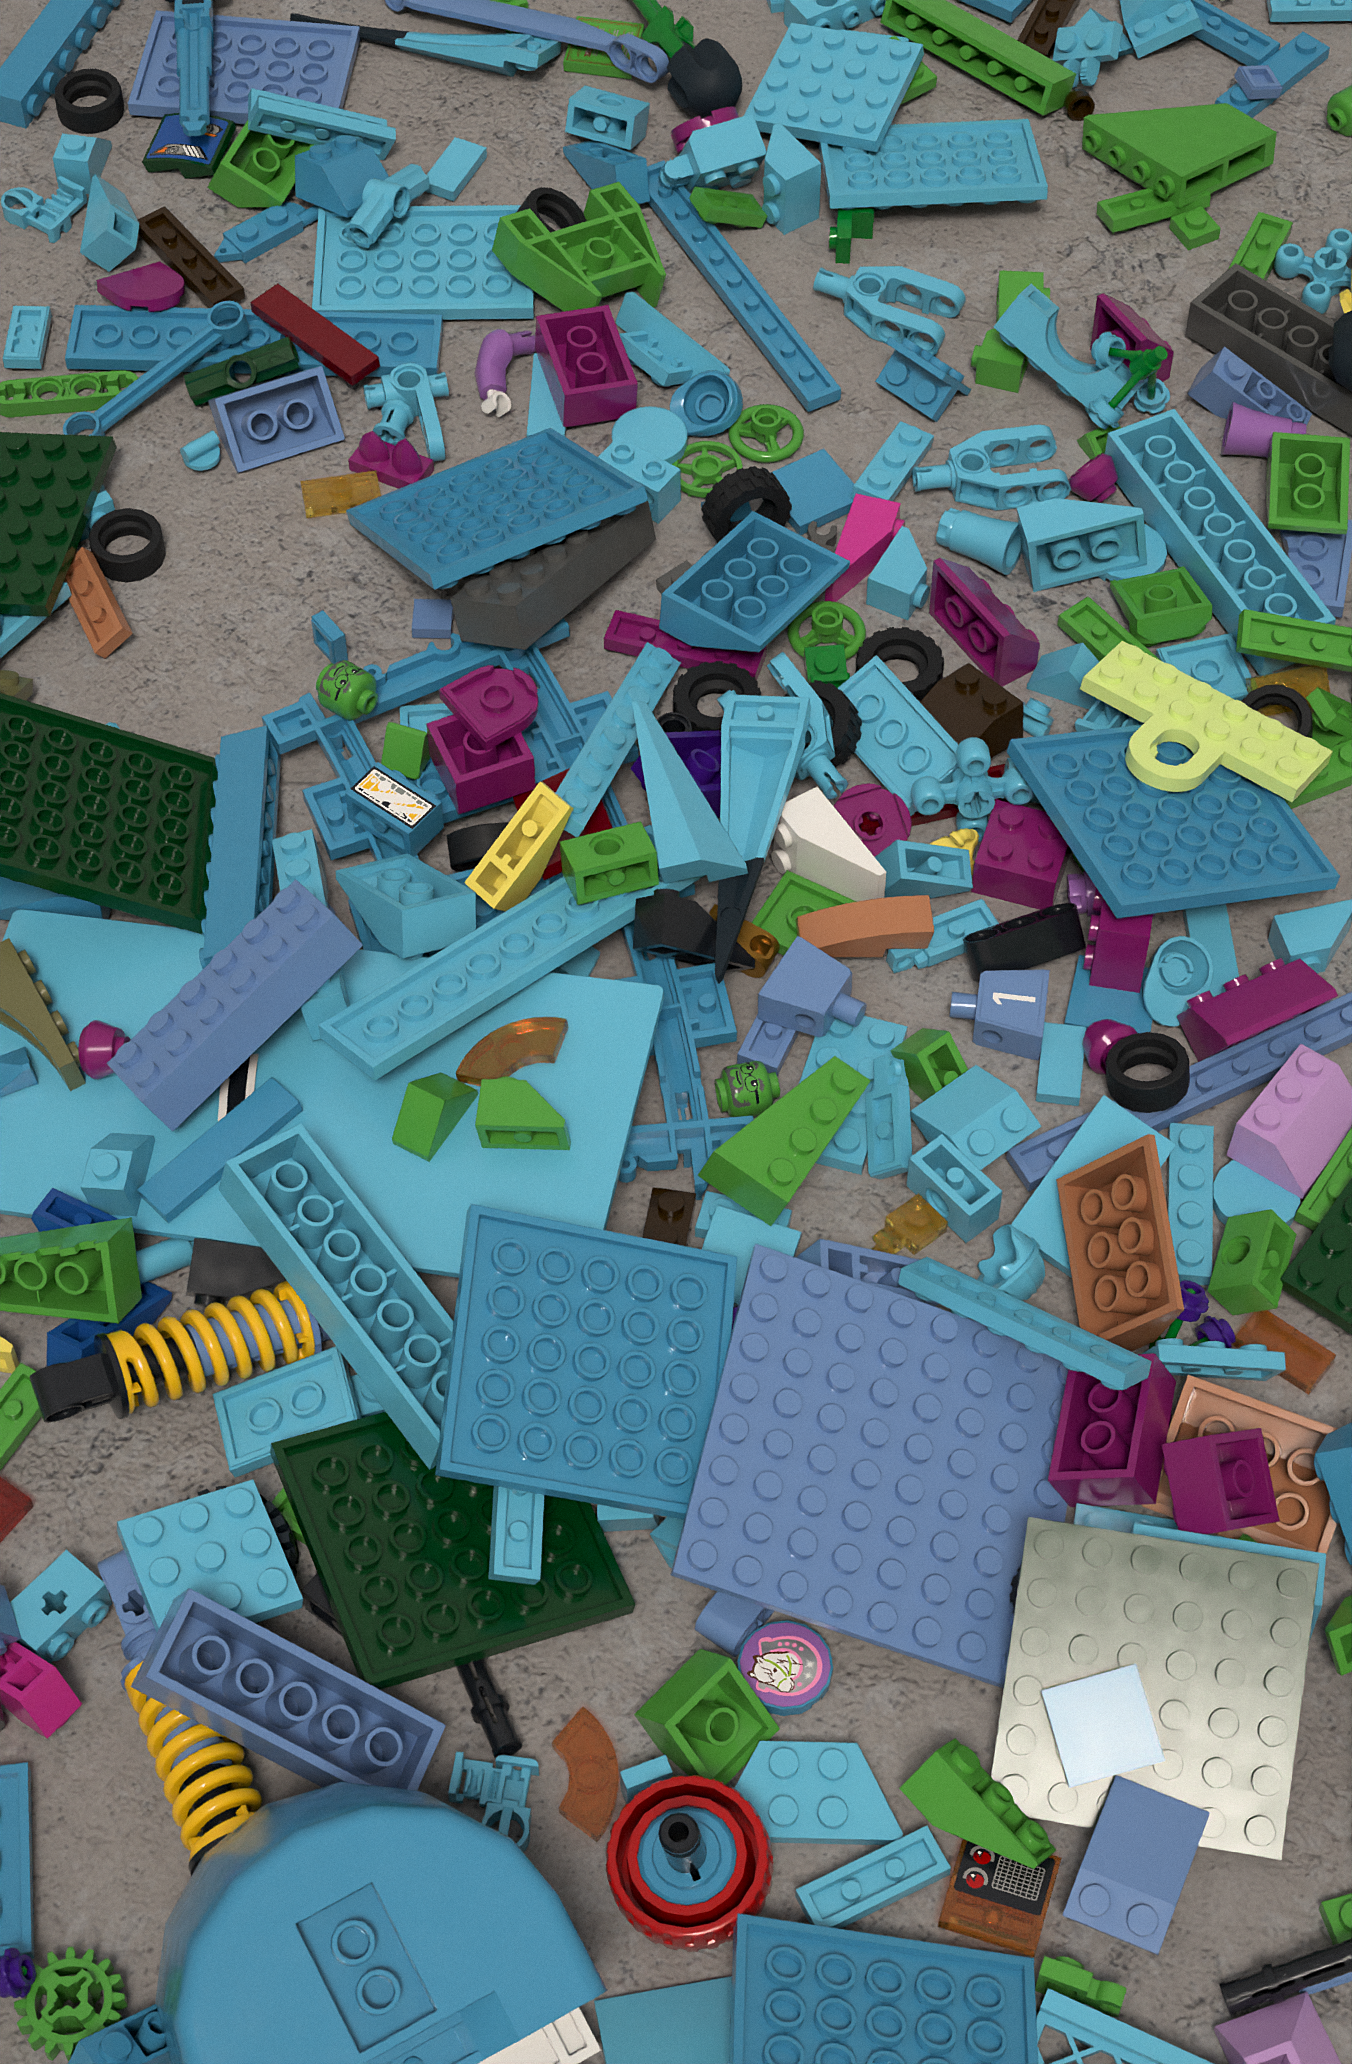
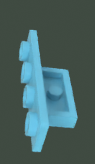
M627 292L625 294L616 318V324L626 333H619L630 363L643 369L651 376V380L654 383L663 387H670L671 385L685 383L696 374L707 370H717L728 375L730 374V369L636 293Z

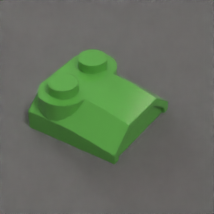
M1184 566L1178 569L1110 581V588L1129 621V633L1144 646H1155L1160 642L1179 638H1193L1203 632L1206 624L1212 619L1211 602Z

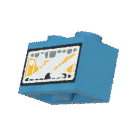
M379 762L345 793L348 818L403 854L408 853L415 857L444 828L442 802H440L438 797L429 790H421L410 783L401 772L390 770Z

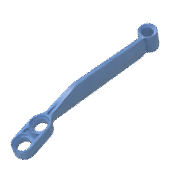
M384 0L390 9L397 12L409 7L413 10L605 51L617 68L648 83L656 82L669 72L666 68L669 59L659 47L632 34L626 33L616 37L574 18L491 0ZM621 45L625 46L628 50L630 59L624 55ZM648 57L655 63L657 72L650 67Z

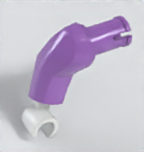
M496 329L483 339L474 372L480 398L484 400L481 404L483 412L489 414L496 409L497 417H501L511 409V401L505 394L507 391L506 368L513 356L530 355L535 352V335L531 336V331L526 330L510 334L504 329Z

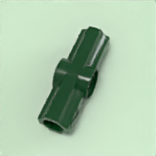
M290 336L186 374L184 379L190 398L195 406L207 403L210 399L252 387L258 383L299 369L301 364L295 345ZM241 360L248 363L251 367V377L246 382H240L234 375V367Z

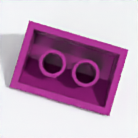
M943 558L934 560L929 614L986 676L1002 687L1034 671L1037 666L1040 643L1035 633L1030 629H1026L1016 618L1011 607L1003 604L992 592L987 581L980 579L969 567Z
M1280 958L1259 968L1261 976L1249 981L1247 975L1244 974L1223 984L1226 991L1213 997L1209 990L1187 1000L1189 1009L1177 1015V1018L1198 1062L1332 1000L1338 996L1335 988L1300 958L1286 965L1283 959Z

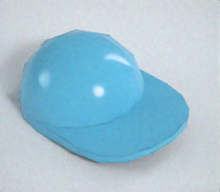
M1185 936L1169 938L1157 948L1151 957V964L1144 982L1143 1000L1145 1009L1151 1019L1162 1026H1180L1177 1015L1189 1009L1186 1001L1209 991L1213 979V962L1210 953L1204 945L1194 938Z

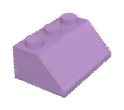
M1300 1044L1236 1123L1227 1156L1303 1199L1318 1180L1352 1127V1087L1340 1066Z

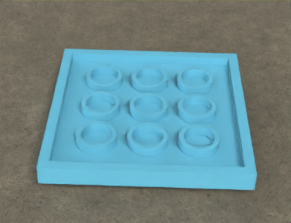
M791 22L744 116L754 115L759 132L772 133L773 125L780 122L795 138L877 152L924 56L923 44Z

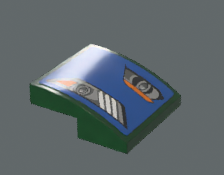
M179 113L165 114L142 163L148 173L178 168L184 179L214 175L236 129L235 123L225 118L210 115V124L206 125L207 132L202 136H187L180 125Z

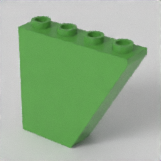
M1228 103L1094 114L1084 117L1082 149L1146 189H1152L1156 195L1166 201H1171L1177 208H1181L1194 202L1195 198L1207 192L1211 194L1273 164L1277 132Z

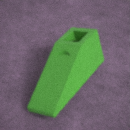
M956 1738L936 1750L899 1788L932 1826L1032 1869H1035L1057 1850L1049 1842L1045 1830L1035 1821L1029 1820L1018 1808L1009 1790L1002 1784L995 1782L980 1766L977 1755L967 1746L961 1745Z

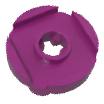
M725 107L711 111L712 116L703 119L697 116L675 127L671 131V137L677 154L681 153L693 131L739 118L736 108Z
M867 783L856 785L846 790L834 804V808L875 857L896 840L907 841L911 831V816L905 802L897 794H892L888 790L882 789L880 785ZM863 816H869L871 821L878 820L880 827L875 829V835L869 836L867 832L860 830L859 825L863 823Z

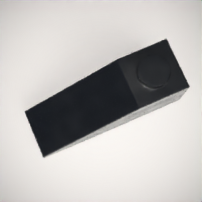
M673 889L654 890V895L636 899L633 949L697 966L715 963L717 921L696 901L679 897L680 892ZM737 941L725 973L755 968V959Z
M194 1239L186 1296L195 1297V1305L207 1307L214 1302L221 1304L222 1301H229L234 1296L246 1297L258 1289L267 1290L286 1281L262 1247Z

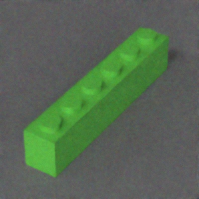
M886 0L880 21L883 25L915 43L923 44V47L1043 116L1065 106V98L1072 90L1076 73L946 0Z

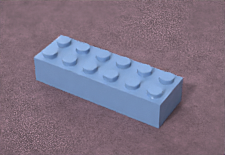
M295 879L287 888L281 890L276 895L274 901L255 919L249 921L243 928V931L225 949L217 952L211 962L193 980L184 984L179 993L161 1011L155 1013L149 1019L146 1026L129 1042L123 1044L107 1065L136 1097L173 1132L339 970L363 944L331 910Z
M190 1588L173 1600L131 1685L132 1688L320 1787L347 1782L418 1790L446 1727L440 1721Z

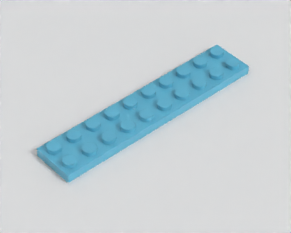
M647 825L644 828L656 849L653 828L651 825ZM658 864L659 885L577 905L563 876L318 1025L320 1038L373 1080H377L635 920L637 898L652 896L656 889H673L680 892L705 875L665 884Z

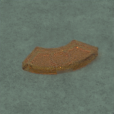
M534 1017L515 1021L496 1029L482 1038L465 1055L455 1073L457 1080L481 1087L482 1079L509 1077L518 1069L535 1063H555L569 1028L567 1019Z
M582 1706L552 1741L554 1751L565 1762L569 1774L568 1791L559 1806V1814L598 1842L610 1824L616 1808L619 1791L618 1764L608 1734L600 1722Z

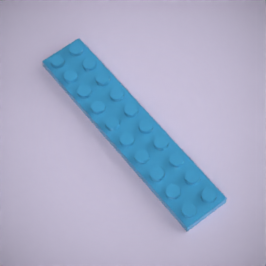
M75 305L65 354L67 369L148 371L207 326V315L211 308L172 307L163 311L149 312L148 307L131 306L132 311H128L118 306ZM243 309L249 324L247 335L241 341L234 344L218 343L182 372L200 370L229 359L234 355H240L283 339L285 336L255 315L251 309ZM316 311L379 357L380 367L366 377H380L381 375L391 374L395 367L405 363H414L426 369L427 375L438 374L443 332L442 314ZM226 319L223 322H221L218 326H230L234 324L238 319ZM293 343L299 356L301 368L285 373L286 375L322 366L325 376H338ZM241 360L235 365L234 373L251 374V367L248 363Z

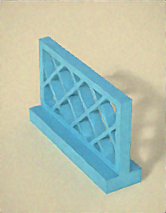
M1049 1988L1036 2018L1037 2043L1044 2028L1047 2027L1065 2035L1073 2054L1050 2064H1071L1074 2062L1076 2064H1083L1082 2059L1099 2052L1113 2057L1115 2064H1122V2062L1126 2064H1213ZM1074 2040L1091 2048L1079 2052ZM1038 2048V2064H1044Z

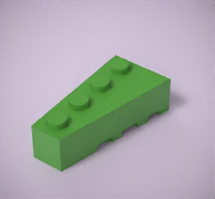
M836 1056L832 1057L714 1150L697 1176L769 1226H772L871 1080Z
M132 1217L0 1238V1311L119 1323L142 1299Z

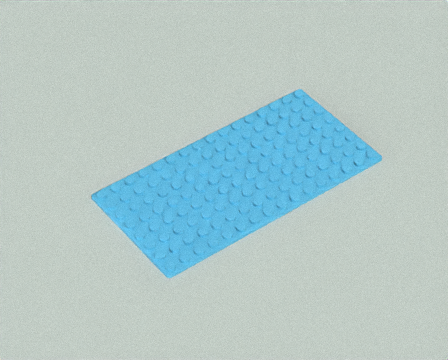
M19 909L12 914L2 940L10 938L17 953L24 949L26 950L36 970V973L30 975L33 983L42 980L53 1001L46 1008L49 1013L58 1010L69 1031L62 1038L66 1045L74 1041L77 1047H79V1038L83 1028L93 1020H100L123 1030L125 1037L132 1039L147 1025L149 1019L155 1013L161 1011L179 993L184 984L193 980L203 970L199 959V949L204 948L203 933L199 934L175 927ZM358 950L341 967L350 1005L428 958L421 957L415 960H405L393 953ZM549 972L377 1080H373L324 1040L312 1041L300 1007L253 1053L259 1054L254 1091L273 1077L300 1102L303 1111L272 1137L301 1123L415 1272L459 1278L466 1214L471 1204L606 1230L664 1001V992L659 985ZM0 1024V1056L26 1046L38 1081L37 1084L0 1097V1214L32 1218L34 1210L52 1188L89 1205L80 1188L90 1148L110 1133L154 1136L155 1143L146 1182L218 1122L220 1086L172 1132L136 1097L116 1073L95 1080L79 1067L86 1084L70 1091L58 1071L38 1049L19 1034ZM441 1072L476 1089L478 1096L429 1162L393 1144L392 1136L408 1082ZM499 1077L526 1080L565 1119L571 1141L570 1150L482 1148L475 1127L481 1080L497 1079ZM221 1180L170 1223H167L142 1198L137 1217L111 1215L118 1219L132 1217L134 1233L191 1241L198 1238L261 1247L220 1193L219 1186Z

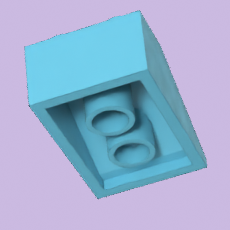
M1060 498L1033 502L1029 505L1017 507L1022 557L1033 592L1105 575L1106 572L1125 570L1147 564L1144 513L1142 508Z
M408 853L335 871L336 880L379 943L397 954L401 959L415 960L421 958L423 953L438 949L443 950L476 930V892Z

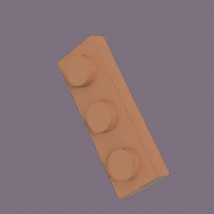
M82 547L74 554L64 582L69 586L72 595L68 599L94 653L106 659L133 633L93 552Z

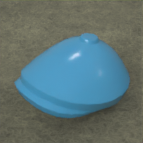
M707 370L696 374L675 391L671 397L669 409L683 420L687 428V436H711L723 432L737 421L743 408V397L738 384L728 374L717 370Z

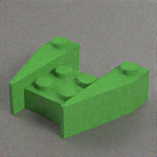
M620 182L590 190L583 213L587 221L557 231L549 232L530 208L500 217L492 247L493 253L511 275L562 311L597 307L600 304L601 298L634 287L653 308L657 307L666 272L639 204Z

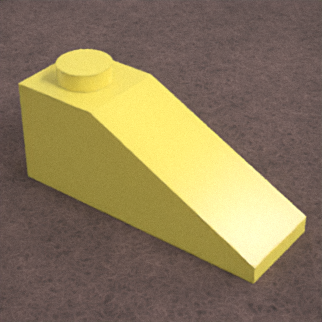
M539 782L464 883L493 909L507 911L524 901L540 881L574 808L545 783Z

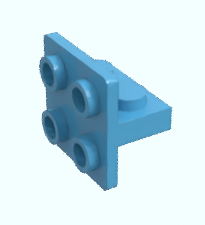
M889 336L886 344L894 348L895 351L875 382L936 422L957 390L968 396L971 389L961 383L965 377L963 374L904 337L901 343Z

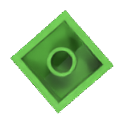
M699 1649L634 1714L657 1748L688 1776L700 1775L707 1779L722 1781L725 1785L750 1760L759 1741H769L780 1729L732 1659L703 1649Z

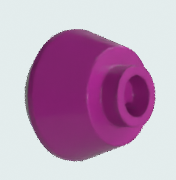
M1101 453L1080 467L1069 478L1071 491L1088 502L1095 498L1098 503L1112 495L1117 490L1114 483L1118 480L1112 456Z
M1103 1019L1092 1023L1087 1028L1082 1042L1091 1070L1097 1074L1106 1075V1059L1109 1050L1119 1040L1131 1034H1138L1137 1031L1130 1025L1112 1019Z
M93 1020L83 1028L79 1038L78 1052L82 1070L95 1080L114 1074L115 1072L107 1063L115 1056L117 1050L131 1039L125 1037L122 1029L100 1020Z

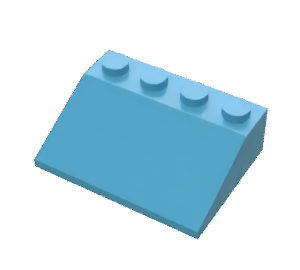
M732 1976L594 2001L604 2063L729 2064Z

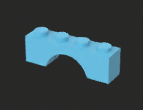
M1030 284L1017 296L993 327L1000 332L999 335L1006 344L1014 348L1017 347L1022 351L1035 369L1040 372H1046L1051 376L1064 394L1070 397L1074 396L1085 406L1086 412L1090 414L1092 410L1089 407V403L1096 401L1101 394L1112 399L1131 378L1130 369L1123 362L1116 368L1107 366L1099 369L1096 364L1084 363L1072 357L1063 348L1058 338L1056 322L1059 307L1034 285ZM1140 380L1118 404L1121 410L1142 387L1145 381Z

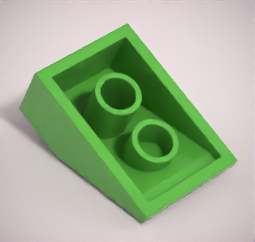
M1282 432L1272 433L1266 471V506L1269 529L1347 534L1350 438Z

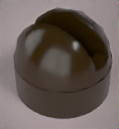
M1081 89L1070 91L1064 101L1066 112L1075 121L1084 120V117L1091 115L1095 108V103L1090 94Z

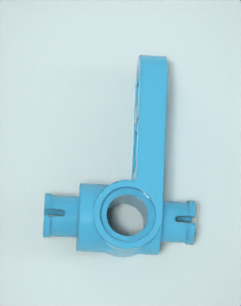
M405 363L395 367L391 374L381 375V383L363 385L367 410L381 407L388 400L392 399L401 400L411 406L415 412V417L418 416L428 458L433 459V462L445 460L444 441L433 399L449 396L445 372L427 375L426 369L414 363Z

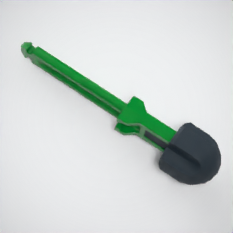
M632 0L649 23L641 35L643 39L653 45H659L666 55L671 58L666 67L672 75L667 89L677 103L693 118L700 116L701 119L712 116L711 111L725 107H736L742 91V77L737 63L718 41L708 38L701 40L695 45L693 43L694 26L690 21L682 16L674 24L673 11L667 6L662 8L657 0Z

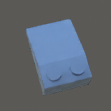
M1116 1775L1062 1916L1145 1951L1159 1955L1210 1812Z

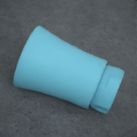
M954 508L945 511L939 521L936 534V542L939 545L949 547L953 552L984 563L1004 575L1010 574L1018 563L1022 553L1018 522L999 520L966 510L959 511Z

